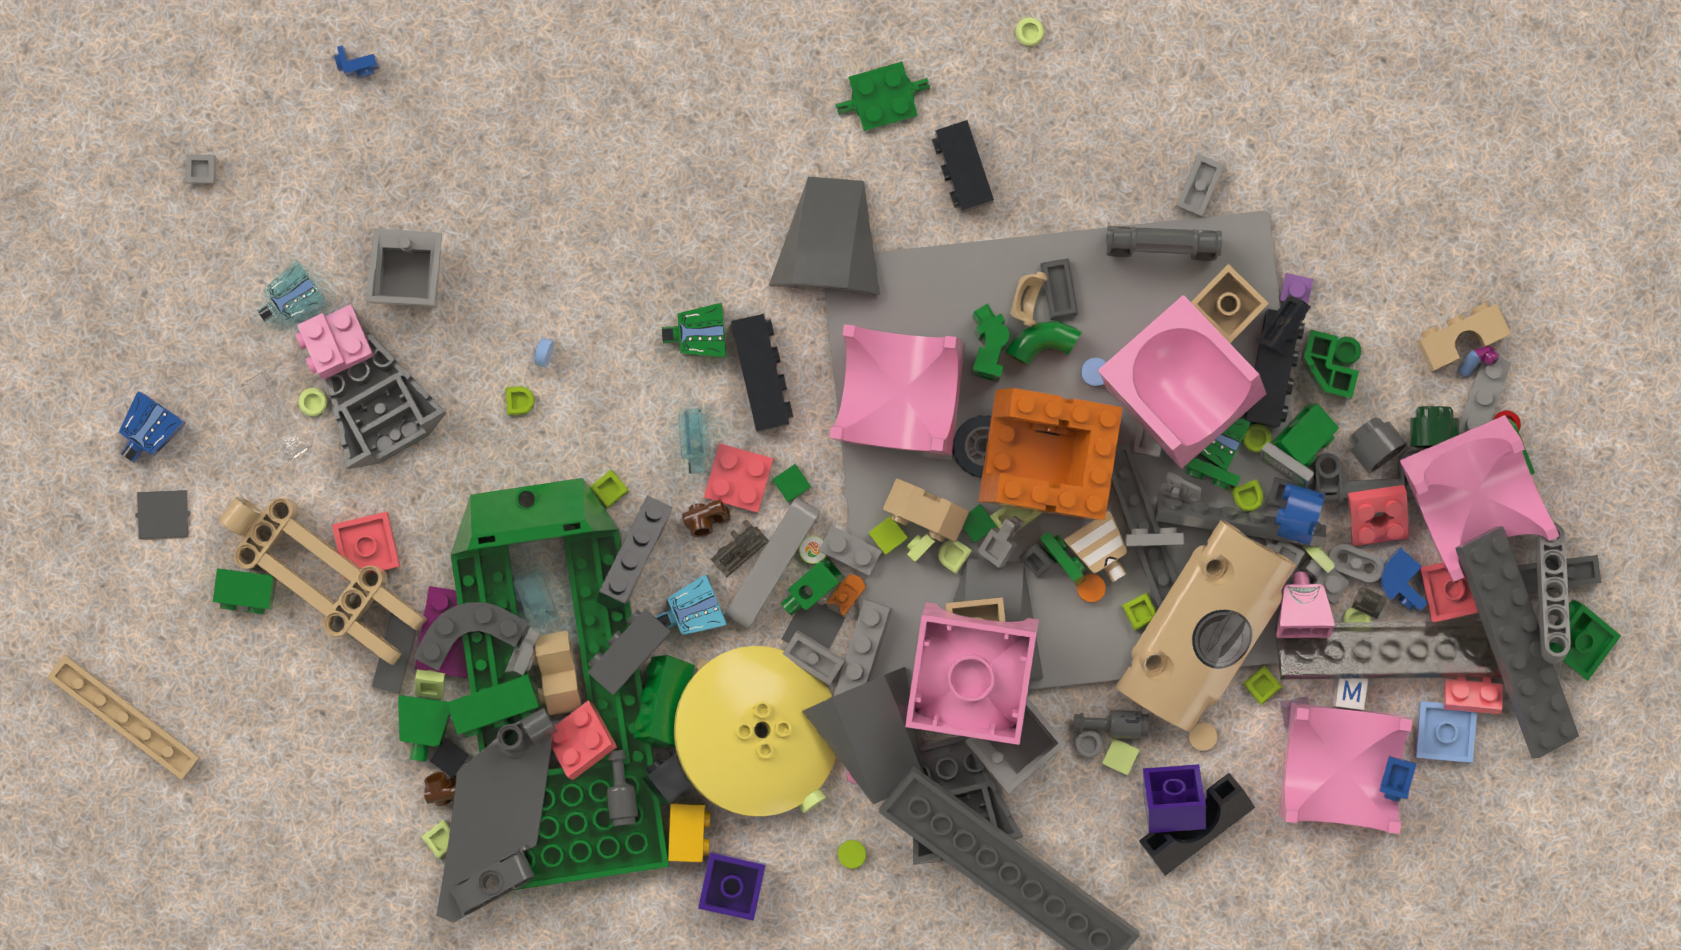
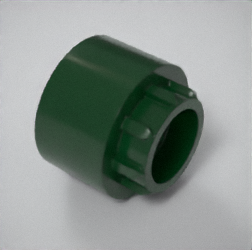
M1420 406L1416 409V417L1410 418V447L1430 448L1459 435V418H1453V409L1451 407Z

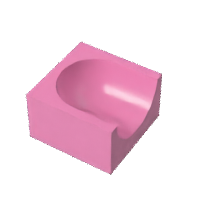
M1184 295L1098 370L1107 390L1181 469L1266 395L1259 373Z

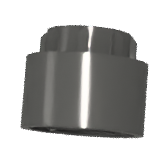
M1377 417L1363 424L1350 436V442L1354 446L1351 452L1368 474L1379 469L1400 453L1407 445L1390 421L1384 423Z

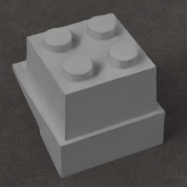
M374 228L366 301L373 304L437 308L442 233Z
M1028 697L1019 745L969 737L965 741L1008 794L1067 745Z

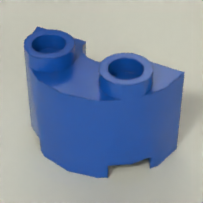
M1287 483L1282 499L1287 501L1285 509L1279 508L1275 524L1280 525L1277 536L1310 546L1325 494Z

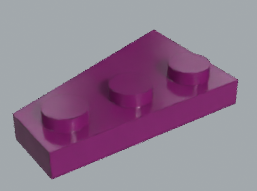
M429 586L424 612L427 621L422 626L419 645L432 623L447 610L458 606L456 590ZM459 637L454 643L439 671L417 659L415 670H433L445 673V675L469 679L463 637Z

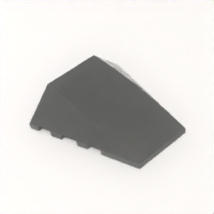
M808 176L769 286L798 288L799 285L847 289L852 293L880 295L864 181Z
M369 334L366 338L373 351V357L326 378L347 469L380 464L429 436L446 415L441 406L434 401L372 334Z
M967 559L953 602L1003 597L1005 622L1024 621L1027 618L1033 619L1024 563L1006 562L1004 567L998 568L989 560ZM1036 637L1030 677L1043 678Z
M905 667L882 675L802 711L817 729L822 739L833 750L838 760L850 772L851 777L872 804L887 799L913 767L924 773L916 728L905 727L910 698Z
M958 736L919 746L923 772L926 776L1014 840L1023 837L985 765L965 742L969 737ZM913 838V865L945 861Z

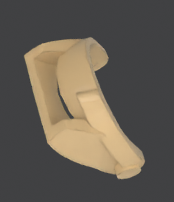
M1037 271V274L1025 275L1019 279L1010 315L1013 318L1024 321L1023 325L1032 327V324L1035 325L1036 321L1033 320V312L1040 288L1048 278L1045 273ZM1022 296H1023L1022 311H1021V298H1022Z

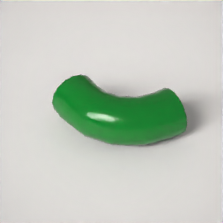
M1058 321L1038 322L1032 325V327L1022 330L1010 343L1005 353L1027 366H1030L1034 358L1044 350L1054 349L1069 355L1082 331Z

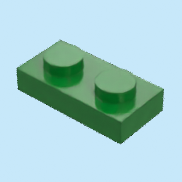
M1193 458L1184 466L1187 469V475L1202 480L1203 476L1214 480L1212 485L1227 491L1229 486L1232 488L1237 487L1241 477L1197 458Z
M1049 531L1041 536L1042 544L1077 587L1084 582L1085 577L1082 572L1085 568L1076 557L1071 559L1067 555L1065 550L1068 547L1059 535L1053 537Z

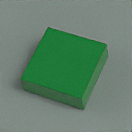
M796 464L772 479L788 503L811 488Z
M979 504L969 512L962 528L973 543H976L988 534L992 528H996L997 525L981 504Z

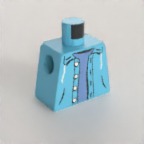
M707 575L698 578L668 597L667 600L671 610L656 615L657 619L668 629L678 625L682 635L727 625Z

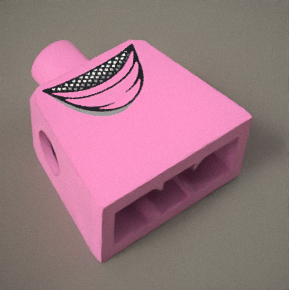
M1306 572L1294 573L1292 575L1293 585H1285L1282 589L1276 638H1330L1335 625L1324 586L1321 584L1310 585L1309 574Z

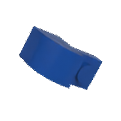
M1397 548L1384 563L1381 578L1379 579L1380 588L1387 600H1392L1399 594L1401 597L1398 601L1407 610L1411 611L1414 608L1416 611H1421L1428 602L1407 583L1422 566L1402 548Z

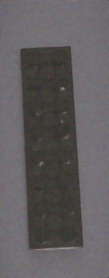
M1482 621L1334 623L1335 626L1330 638H1276L1280 680L1502 677Z

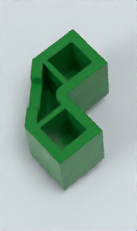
M1312 329L1309 330L1306 335L1301 361L1320 393L1345 400L1352 399L1359 371L1332 364L1338 336Z

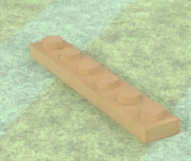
M67 655L61 658L47 678L181 780H184L200 759V756Z

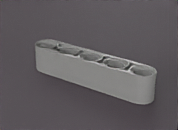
M798 497L795 498L725 612V616L747 629L750 628L821 511Z
M1554 523L1559 534L1556 543L1547 542L1541 535L1536 537L1541 654L1544 660L1551 664L1562 662L1571 646L1565 531L1558 523ZM1554 561L1559 569L1555 571L1550 570L1546 567L1545 562ZM1555 588L1559 592L1560 597H1550L1546 589ZM1551 615L1557 616L1561 620V625H1552L1547 617ZM1549 644H1559L1562 647L1563 652H1552L1549 648Z

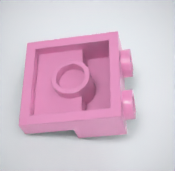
M351 304L327 316L321 313L297 325L300 331L295 334L298 343L302 349L307 348L310 357L306 358L307 364L313 374L317 372L323 380L374 356Z

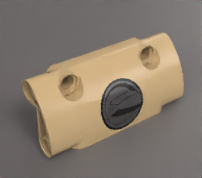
M1224 520L1219 521L1207 541L1208 545L1199 546L1192 553L1191 558L1137 644L1133 647L1131 651L1132 665L1128 666L1116 685V688L1121 693L1142 707L1188 732L1193 730L1207 706L1215 705L1221 698L1282 600L1281 589L1296 567V564L1287 557L1248 538L1239 529Z

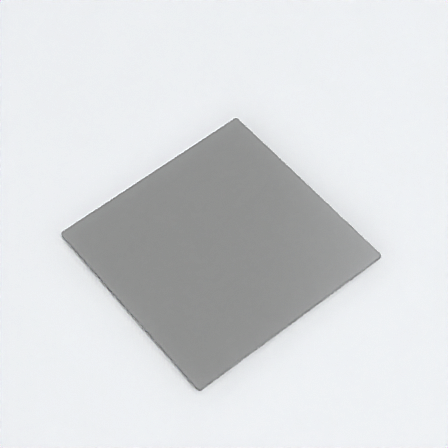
M1255 211L1124 226L1222 231L1221 255L1215 261L1191 260V254L1133 252L1131 257L1107 256V227L874 252L880 295L852 293L847 289L824 288L838 414L843 397L846 373V344L843 337L844 324L902 335L922 337L952 336L966 343L955 434L959 427L970 418L978 415L992 416L995 391L997 389L1017 388L1063 396V399L1074 398L1123 407L1107 390L1105 384L1090 386L1083 381L1081 376L1083 364L1091 358H1100L1107 363L1181 296L1184 295L1191 302L1228 264L1269 303L1230 343L1254 368L1259 346L1257 339L1261 335L1265 311L1267 309L1278 310L1280 308L1270 215L1267 211ZM1069 258L1078 314L1050 319L1043 283L1036 299L1033 320L1036 321L1035 324L1038 322L1058 321L1081 330L1082 333L1069 355L1054 349L1044 350L1034 358L1030 366H1027L1005 353L1017 335L1029 327L1023 325L1024 321L1013 318L1010 315L1019 279L1025 275L1037 274V271L1042 272L1040 263ZM1022 296V298H1021V311H1022L1023 296ZM986 304H989L995 316L1002 314L1005 319L1004 325L1010 333L1007 345L1000 352L997 361L998 365L1003 366L999 382L971 375L979 346L984 347L983 340H978L975 335V330L978 326L972 315L975 310ZM1286 394L1284 405L1288 406L1286 422H1281L1278 428L1265 426L1271 433V442L1293 420L1290 395ZM1124 407L1122 409L1117 446L1128 442L1131 451H1133L1139 423ZM1245 413L1240 417V419L1244 420ZM1035 430V432L1057 435V433ZM987 441L979 443L980 451L986 452ZM1241 441L1227 471L1241 476L1237 487L1257 479L1263 493V502L1254 511L1261 512L1266 516L1277 517L1279 508L1266 504L1274 477L1288 481L1291 480L1260 459L1261 452H1250ZM841 443L851 535L880 549L879 546L869 535V532L890 515L892 517L893 514L883 510V507L896 478L924 489L926 492L937 497L944 498L969 512L981 504L988 515L991 516L1003 507L1001 505L978 502L982 478L974 477L964 472L959 464H957L954 454L952 455V460L924 458V452ZM1165 451L1163 452L1162 459L1132 452L1155 517L1158 498H1172L1159 492L1161 484L1167 483L1168 472H1172L1184 480L1201 487L1202 496L1198 502L1205 503L1209 507H1231L1237 511L1246 512L1239 509L1235 504L1230 489H1233L1229 486L1227 491L1212 485L1214 480L1203 476L1202 480L1187 475V469L1184 467L1181 469ZM1199 454L1195 457L1199 460L1211 464L1209 461H1207ZM1111 481L1107 511L1111 512L1125 544V535H1130V531ZM1041 513L1012 537L1017 546L1007 562L1024 563L1019 557L1037 541L1045 548L1040 537L1048 531L1053 537L1059 535L1064 540L1093 520ZM909 521L906 526L897 523L908 538L887 555L882 551L869 576L855 569V575L861 577L866 585L865 590L858 597L859 614L864 599L893 608L871 680L905 667L909 691H911L921 617L926 602L936 603L941 609L945 610L946 603H953L967 559L988 560L978 552L988 534L976 543H973L964 529H961L956 541H959L972 551L955 574L939 561L938 551L943 543L933 539L935 542L916 562H913L907 556L911 551L907 546L918 534L922 538L926 534L928 535L929 530ZM1157 521L1159 528H1177V533H1184V545L1166 546L1178 578L1194 550L1199 546L1208 545L1207 541L1214 530ZM1246 535L1248 538L1266 546L1264 539ZM1271 539L1272 543L1277 545L1279 540ZM1288 542L1305 552L1294 573L1302 572L1299 567L1305 559L1308 560V553L1301 544ZM1135 546L1126 547L1128 553L1118 559L1127 574L1112 582L1104 569L1095 573L1104 580L1106 586L1104 596L1096 602H1086L1080 598L1077 587L1057 562L1039 578L1024 563L1033 619H1039L1036 637L1043 678L1030 677L1028 690L1120 680L1128 666L1132 665L1131 651L1149 623L1134 631L1121 605L1147 592L1156 611L1158 610ZM1069 548L1065 550L1071 559L1076 557ZM1081 562V564H1082V565L1084 566V568H1085V570L1082 572V574H1083L1084 576L1087 575V574H1092V573L1086 568V566ZM1292 576L1288 578L1285 585H1293ZM1278 606L1240 667L1315 659L1319 655L1317 638H1276Z

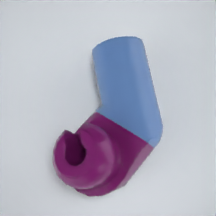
M1491 346L1470 351L1459 366L1458 371L1463 376L1469 377L1476 366L1483 361L1488 366L1494 365L1499 359V354Z

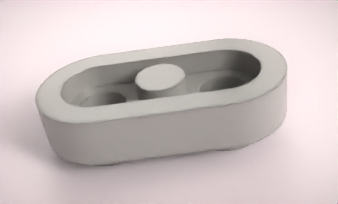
M1347 544L1334 546L1328 554V557L1334 562V569L1339 573L1366 583L1375 582L1381 578L1384 565L1382 560L1376 555ZM1340 553H1344L1347 556V561L1344 564L1339 563L1337 560V556ZM1366 563H1370L1374 567L1371 574L1364 572L1363 568Z

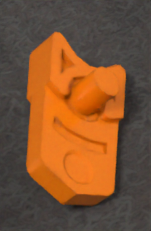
M853 574L848 575L827 600V603L838 605L841 615H846L866 588L863 579Z

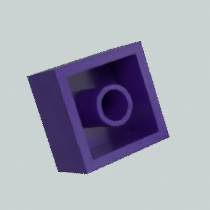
M1199 764L1143 768V797L1149 833L1206 829V803Z
M711 851L698 909L754 921L766 863Z

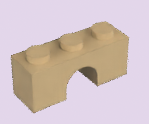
M1487 302L1473 308L1474 314L1465 319L1460 314L1447 320L1448 327L1438 331L1435 326L1421 333L1423 338L1418 340L1417 343L1431 372L1460 358L1455 347L1456 338L1460 333L1467 332L1473 334L1478 339L1481 347L1511 335L1497 304L1489 307Z

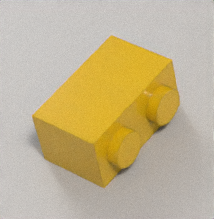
M671 803L668 861L703 862L704 856H709L710 839H704L705 827L710 828L711 810H705L706 804Z

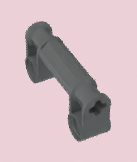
M1107 226V256L1131 257L1133 252L1191 254V260L1215 261L1221 255L1222 231Z
M1407 449L1399 455V478L1342 481L1341 461L1338 456L1332 453L1320 454L1316 457L1313 465V490L1321 493L1334 492V495L1324 496L1323 504L1338 503L1339 506L1349 505L1348 493L1404 485L1407 492V500H1415L1413 492L1408 491L1411 487L1400 460L1406 458L1411 453L1416 454L1420 450ZM1328 457L1333 460L1334 469L1332 472L1325 474L1320 468V463L1324 458Z

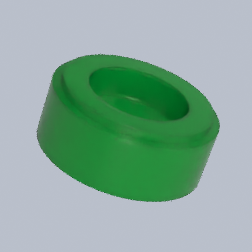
M1348 336L1338 339L1333 356L1334 359L1342 365L1355 363L1361 355L1359 342Z

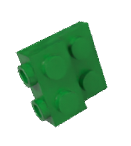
M1572 599L1569 602L1571 646L1562 662L1588 681L1621 635L1584 604ZM1558 618L1554 625H1561V620ZM1549 644V648L1552 652H1563L1562 647L1559 644Z

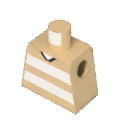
M1110 511L1106 512L1105 520H1093L1063 540L1092 574L1104 569L1112 582L1127 574L1118 559L1128 552Z

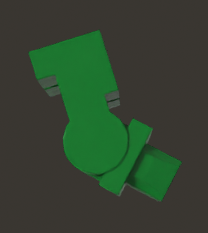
M986 304L975 310L972 315L978 326L976 327L975 335L978 340H983L984 347L979 346L971 375L999 382L1003 366L998 365L997 361L1000 352L1007 345L1010 333L1004 325L1005 319L1002 314L995 316L989 304Z

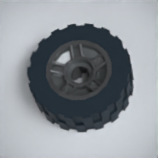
M978 415L968 419L959 427L954 437L953 454L955 460L964 472L974 477L982 478L986 452L980 451L978 445L982 441H988L991 423L990 415Z

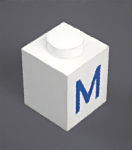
M1346 667L1344 673L1337 672L1333 706L1364 710L1369 676H1362V670Z

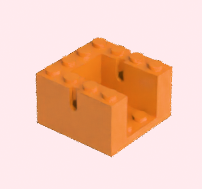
M1017 388L997 389L995 391L978 502L1084 520H1105L1123 407L1074 398L1063 399V396ZM1035 430L1057 433V435L1035 432Z

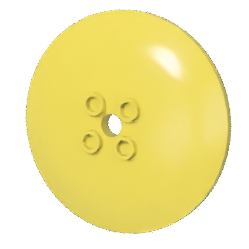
M741 647L722 653L708 661L693 675L686 685L675 714L674 739L676 751L681 766L690 782L713 804L729 812L744 816L763 817L776 815L801 805L806 796L817 791L823 785L836 760L833 750L822 739L817 729L802 712L832 698L828 687L822 680L797 666L783 655V650L773 647ZM759 722L764 723L768 729V733L763 739L757 737L754 731L756 724Z

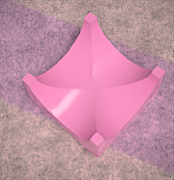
M844 324L843 337L846 344L845 383L840 411L834 426L831 427L830 438L840 443L952 456L966 343L952 336H911Z
M1505 415L1400 460L1438 556L1453 582L1464 578L1463 568L1455 547L1495 527L1503 526L1507 538L1522 534H1536L1550 541L1559 537L1556 526L1550 518L1529 472L1522 452L1525 450L1523 442Z
M926 602L921 617L905 727L1019 745L1039 619L1027 618L1024 621L1018 622L975 619L943 610L936 603Z
M1291 703L1279 812L1281 818L1285 822L1291 823L1300 821L1342 823L1400 834L1401 822L1398 802L1384 798V793L1380 792L1379 789L1389 755L1402 759L1405 741L1408 733L1411 731L1412 719L1404 714Z

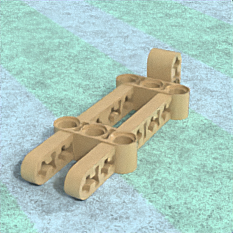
M236 497L219 519L226 528L237 535L244 536V539L234 552L235 563L245 569L262 567L326 616L323 626L329 635L339 637L350 634L380 658L394 665L402 655L401 651L360 621V619L374 600L417 631L422 628L427 618L385 587L387 583L385 570L378 566L360 568L346 556L338 554L337 549L296 519L298 507L291 499L276 498L269 503L263 512L248 500ZM285 503L289 508V513L282 519L278 516L277 509L280 504ZM264 526H269L272 531V536L268 541H264L260 535ZM285 533L351 581L337 602L271 553ZM249 548L255 553V559L251 564L244 560V553ZM371 570L378 574V582L375 586H370L366 581L367 573ZM354 593H357L362 600L360 607L357 609L352 608L349 602L350 597ZM337 616L342 617L345 622V626L340 632L336 631L333 627V620Z

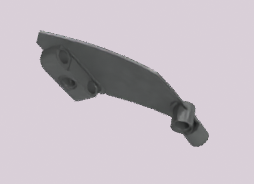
M545 708L514 724H508L500 728L497 738L457 771L447 854L436 916L454 923L535 878V874L524 853L537 846L553 734L558 732ZM517 732L519 736L517 743L507 746V735ZM492 876H497L499 879L498 887L494 890H488L486 887L487 880Z

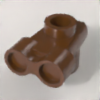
M721 499L709 502L708 505L702 503L693 504L689 507L688 512L682 513L684 525L690 530L693 537L707 536L713 532L712 524H720L731 520L729 509L727 506H724Z
M436 772L427 776L424 780L426 786L424 798L426 803H435L436 806L449 804L454 799L457 776L447 779L444 772Z

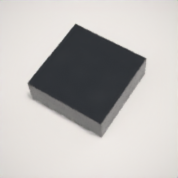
M446 738L430 762L453 778L470 754Z

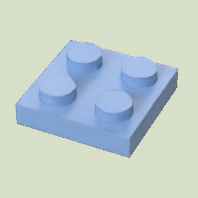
M1420 701L1415 758L1473 763L1477 712L1445 710L1444 703Z

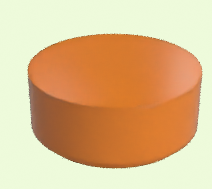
M1096 574L1085 575V581L1077 586L1078 595L1086 602H1096L1105 594V582Z

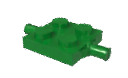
M903 61L849 76L848 79L852 89L851 100L836 103L835 105L836 108L848 106L847 108L837 110L838 115L855 110L860 118L863 131L918 116L914 104V93L930 89V85L918 86L928 83V78L911 82L906 75Z

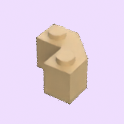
M897 478L883 507V510L893 514L891 520L904 526L907 525L908 521L929 530L928 536L942 543L945 538L956 542L969 514L968 510Z
M568 630L538 636L531 657H533V665H539L542 676L543 688L538 689L541 705L546 704L549 715L575 711L582 706V700Z

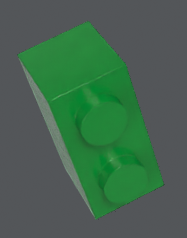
M1318 403L1305 406L1271 444L1305 467H1308L1315 461L1316 452L1320 448L1327 447L1335 439L1333 434L1339 427Z
M217 568L212 602L220 603L219 609L236 611L237 605L248 607L247 612L264 614L265 609L273 608L276 578L272 575Z

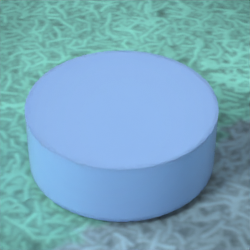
M546 338L540 340L535 352V365L544 368L548 366L554 349V341Z
M1100 358L1087 360L1081 368L1083 381L1090 386L1104 384L1098 370L1106 362Z

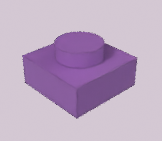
M1285 273L1279 301L1284 302L1288 295H1292L1308 304L1314 279Z

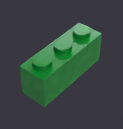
M670 655L651 658V662L647 667L648 675L645 688L641 694L639 715L635 721L634 739L659 748L675 746V714L680 697L692 678L695 665Z
M525 675L446 702L457 735L464 733L466 738L482 733L480 727L491 724L492 728L495 729L509 724L507 719L509 717L518 715L521 720L533 714L536 708L541 707L530 675Z

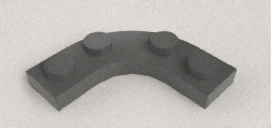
M483 602L461 604L447 610L432 623L413 658L439 671L454 643L466 633L482 631L516 647L529 622L493 604Z

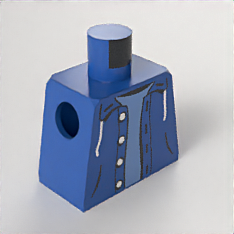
M138 391L119 430L120 434L129 439L120 454L135 463L143 450L155 456L185 426L186 422L144 393Z

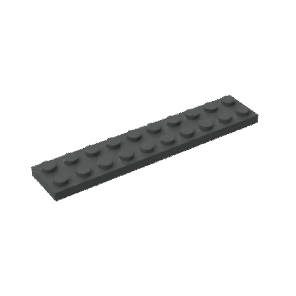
M915 767L911 769L879 808L880 814L1067 950H1128L1140 936L1139 930Z

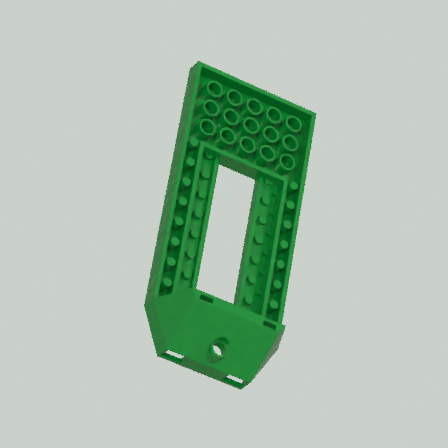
M584 478L471 494L451 552L458 605L472 602L489 603L518 616L508 546L559 538L564 539L587 701L589 700L594 703L617 746L613 751L625 750V755L627 756V759L623 760L625 781L628 785H633L635 788L638 816L635 817L636 824L613 826V820L609 819L607 789L614 785L612 761H607L608 754L574 780L567 777L562 767L548 769L537 846L524 853L535 874V878L515 890L670 866L661 803L642 779L648 774L646 768L654 762L652 745L634 739L635 721L639 715L641 694L644 690L641 669L639 667L615 695H612L588 673L592 668L588 663L598 652L604 655L611 647L607 642L618 630L623 634L630 626L626 621L632 616L630 599L622 614L596 602L598 593L622 546L619 528ZM530 491L535 496V502L531 507L524 508L520 505L519 497L521 494ZM575 523H580L581 529L564 531V525L570 524L574 526ZM495 536V542L479 544L478 538H494ZM482 631L468 632L462 636L471 694L522 677H514L505 672L515 647ZM518 715L507 718L509 724L520 721ZM491 724L480 727L482 733L477 734L479 753L497 738V734L503 726L495 729L492 728ZM517 732L507 735V746L517 743L519 737Z

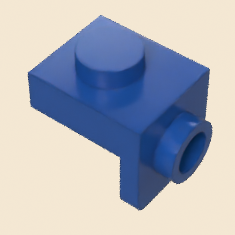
M344 46L337 47L339 54L334 55L338 71H344L347 77L356 74L358 78L368 77L374 74V69L379 68L377 57L374 54L348 61Z
M1389 755L1379 789L1380 792L1384 793V798L1400 802L1401 798H1408L1417 763Z

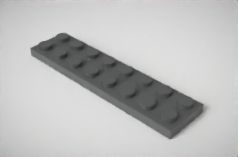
M1499 526L1455 547L1529 753L1531 758L1534 759L1540 758L1579 737L1554 665L1548 663L1542 657L1540 626L1504 527Z

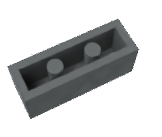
M637 609L626 621L630 626L622 634L618 630L607 642L611 647L603 655L601 652H598L588 663L592 667L588 673L612 695H615L671 633L647 609H644L642 613Z

